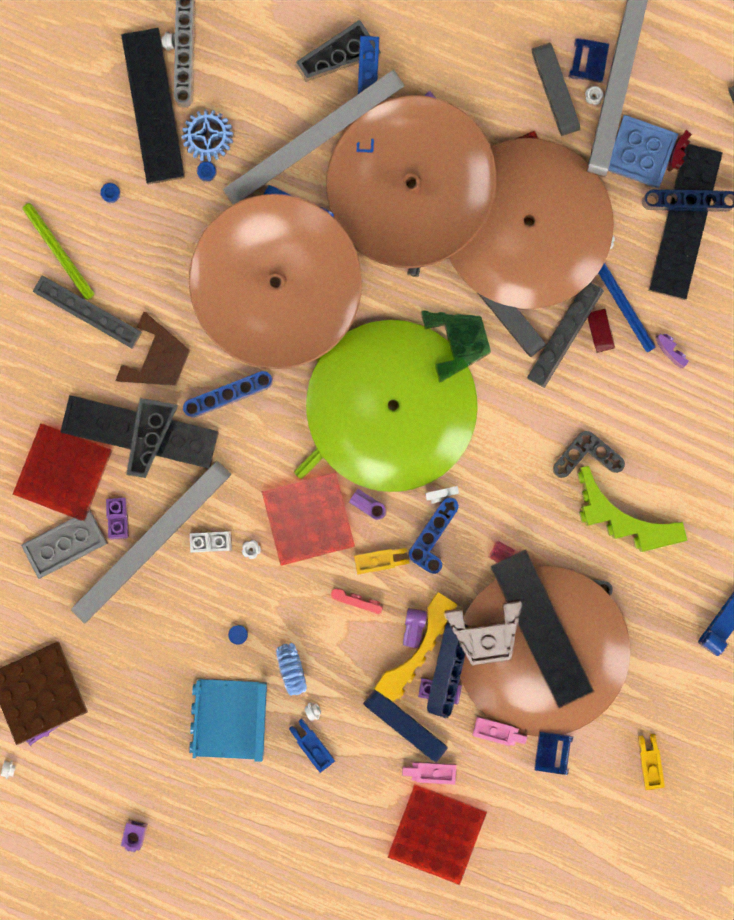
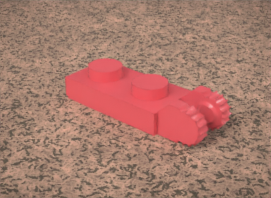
M339 588L333 589L331 592L332 599H336V601L381 614L383 606H380L379 601L369 599L367 602L361 600V595L351 593L349 596L346 595L344 590H339Z

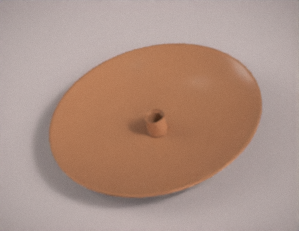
M428 96L396 97L379 103L356 121H353L338 140L332 152L327 171L326 191L329 209L334 214V219L337 220L350 237L355 249L367 258L380 264L397 268H420L434 265L461 251L483 227L495 198L496 165L493 152L484 133L473 119L461 109L446 101ZM371 139H374L373 152H356L358 142H360L359 149L371 150ZM415 179L416 185L409 188V181Z
M532 138L513 139L491 146L496 165L497 181L491 211L474 239L449 259L460 277L474 291L494 302L518 309H539L559 304L583 290L596 277L608 256L614 228L613 210L608 192L598 174L587 172L589 168L588 163L578 154L562 145ZM531 218L533 225L527 226L524 223V219Z
M278 194L260 195L242 200L220 213L205 229L199 238L191 259L189 291L193 309L202 328L224 352L252 366L268 369H286L301 366L320 358L344 337L356 316L360 304L362 273L359 258L350 237L328 212L298 197ZM273 277H278L281 280L279 287L273 286Z
M534 566L594 692L558 708L519 625L516 628L511 660L472 665L465 654L460 677L471 700L488 718L515 726V728H519L518 733L548 737L578 730L594 721L608 709L619 694L627 676L630 662V639L622 613L611 596L601 586L573 570L555 566ZM497 579L480 592L471 603L464 616L465 625L470 627L506 621L503 602H507Z

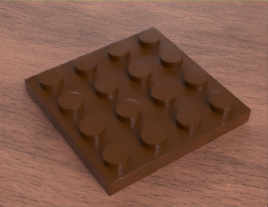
M55 642L0 668V707L16 745H20L88 713L59 642Z

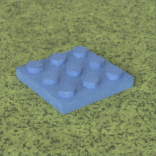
M624 115L615 139L608 171L659 189L678 133Z

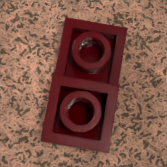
M685 130L680 135L674 145L667 165L669 172L674 168L678 170L684 163L682 158L686 153L682 150L689 145L691 141L688 139L692 135L688 130Z
M606 309L591 312L588 316V322L596 352L600 353L614 349L615 343Z

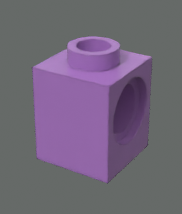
M128 820L121 846L130 852L140 851L148 824ZM136 833L139 838L138 841H132L129 838V834Z

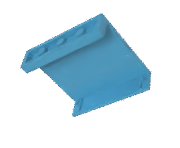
M198 679L192 688V695H196L195 703H192L191 714L195 715L194 722H191L190 734H194L193 742H190L189 753H193L192 759L196 757L254 759V762H262L264 755L267 682Z

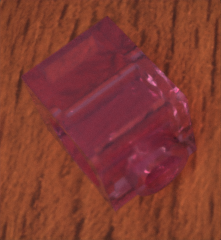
M496 541L488 558L498 563L513 556L515 549L500 541Z

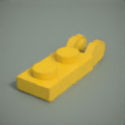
M407 548L387 549L354 555L357 575L410 564L409 559H402L396 562L393 559V554H404L408 552Z
M650 734L651 750H646L643 735L638 736L645 790L665 788L660 749L657 746L656 735Z

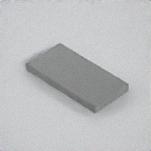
M88 510L21 546L38 579L108 543L91 510Z

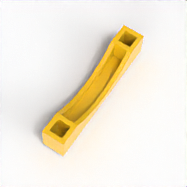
M437 591L427 607V629L419 648L406 662L396 668L385 671L374 687L376 691L393 702L396 698L398 700L401 699L405 692L403 689L405 684L412 682L416 676L414 673L417 666L421 668L427 659L424 657L426 652L433 650L437 644V641H435L438 634L442 635L444 633L447 622L445 610L457 609L458 604Z

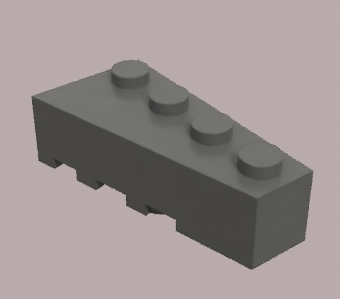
M359 20L298 60L295 66L307 82L358 64L360 36H370V34ZM369 40V42L375 50V42L373 40Z
M143 398L139 399L126 475L146 478L176 412L177 404Z

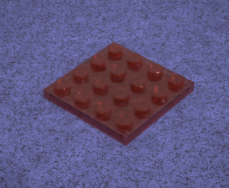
M40 423L12 495L85 522L113 450L77 436L61 433V430Z
M336 472L261 491L280 566L355 547Z
M414 783L387 858L460 885L487 811Z

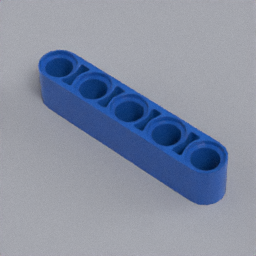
M261 371L187 400L183 405V411L192 418L201 416L269 389L272 386L273 379L268 372ZM265 375L269 377V382L263 386L259 384V378ZM247 382L251 384V389L245 393L241 391V386ZM232 390L233 397L229 400L224 399V391ZM212 396L215 398V404L208 407L205 401L208 397ZM194 403L197 405V411L190 414L188 406Z

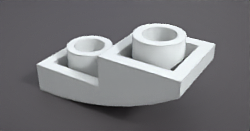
M231 531L190 533V553L232 550Z

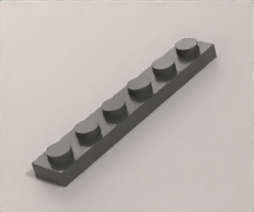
M43 275L32 291L132 349L142 334L141 331Z
M590 282L578 293L527 378L543 388L546 387L604 292L601 287Z

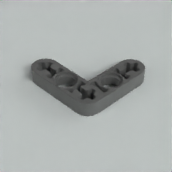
M584 431L577 436L554 464L553 472L559 478L567 477L587 453L612 473L621 472L625 467V461L593 433ZM589 435V441L591 443L584 444L582 448H584L585 451L583 452L582 449L578 446H575V444L578 443V445H580L583 442L582 436L586 437ZM598 447L606 449V455L602 458L596 455ZM571 449L578 450L579 458L577 460H572L569 457ZM610 453L613 454V456L610 457L613 461H620V468L613 469V463L609 460L607 461V463L604 462V460H606L609 457ZM565 457L567 461L573 463V465L571 467L570 464H568L565 467V470L567 472H562L559 474V468L557 466H562L565 464L566 461L563 460V458Z

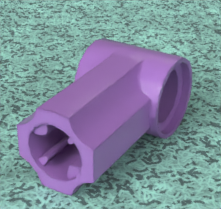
M360 489L356 490L349 503L375 520H381L386 516V507ZM375 506H381L383 509V513L379 517L373 515V508Z
M408 608L405 621L406 630L403 639L404 646L419 648L427 611Z

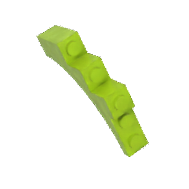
M590 467L579 468L580 472L577 473L580 484L583 483L585 490L582 491L584 502H588L587 506L581 507L582 511L579 514L581 522H585L586 526L608 521L609 524L606 525L609 536L612 535L613 539L635 534L636 537L633 538L635 548H639V552L688 541L683 522L653 524L637 520L623 513L602 494L593 479Z

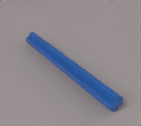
M604 262L598 274L646 352H650L655 348V344Z

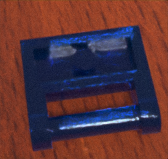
M575 39L574 46L576 48L572 70L569 71V78L602 83L609 44ZM583 48H589L585 72L579 71Z
M539 731L534 770L568 775L569 769L567 767L570 745L573 742L574 736ZM558 741H563L560 767H555Z

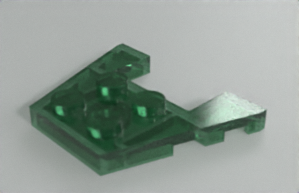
M421 311L425 329L445 327L454 359L435 365L439 382H443L491 353L481 316L449 315L444 312L430 313L429 311Z

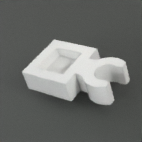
M458 486L425 493L426 500H431V503L443 501L442 497L459 494Z

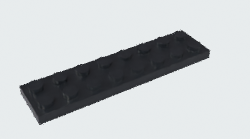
M159 28L121 34L146 183L148 185L185 178Z
M689 144L683 150L686 155L682 158L684 163L678 169L673 190L713 191L723 152ZM689 196L686 197V202L694 205V199ZM671 197L670 204H675L673 197ZM705 197V202L710 205L711 198ZM668 211L648 291L682 300L687 299L708 211Z
M69 395L60 432L131 450L137 412ZM171 420L156 456L209 469L219 432Z
M526 549L490 566L507 602L521 600L518 625L558 708L593 693L594 690Z

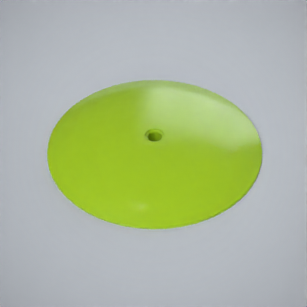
M375 321L347 332L330 351L319 359L313 370L307 390L306 415L308 426L314 443L323 458L346 479L357 485L377 491L398 492L412 490L429 484L444 475L465 452L472 438L477 420L476 387L472 374L461 354L437 332L408 321ZM390 400H394L398 404V408L395 411L388 408Z

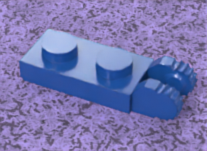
M300 719L299 724L307 734L301 738L295 727L291 726L289 730L296 738L298 745L321 773L336 760L314 731L309 728L303 719Z

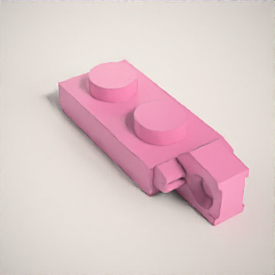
M477 716L472 736L508 746H515V742L526 744L527 735L518 733L519 728H515V726Z
M417 762L413 763V767L403 766L402 775L412 776V781L419 783L454 785L456 780V764Z

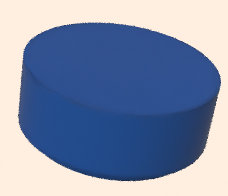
M211 162L199 164L197 174L202 181H212L216 176V168Z
M107 183L101 188V197L104 201L114 203L120 198V189L115 184Z
M235 625L229 630L228 637L233 644L240 645L247 640L248 632L244 626Z

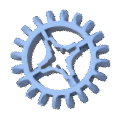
M206 109L204 110V115L197 111V118L191 115L192 122H185L189 128L184 127L182 129L184 133H187L182 135V139L187 140L183 143L184 147H189L187 149L189 154L194 152V158L200 155L201 161H204L205 156H207L208 162H211V156L218 160L217 154L220 153L222 156H225L223 149L229 151L230 147L227 144L233 143V140L228 138L234 136L233 132L229 131L232 129L231 124H227V118L222 119L223 115L221 113L215 117V110H212L210 115H208ZM210 122L218 124L223 131L218 132V130L211 129ZM203 123V128L193 133L196 127ZM207 128L210 132V135H212V137L210 136V138L208 139V142L204 136L206 135L205 133H207ZM222 138L219 145L212 149L213 142ZM193 140L204 142L206 150L197 147Z
M286 643L277 647L276 655L288 694L292 696L306 692V679L296 646L293 643Z

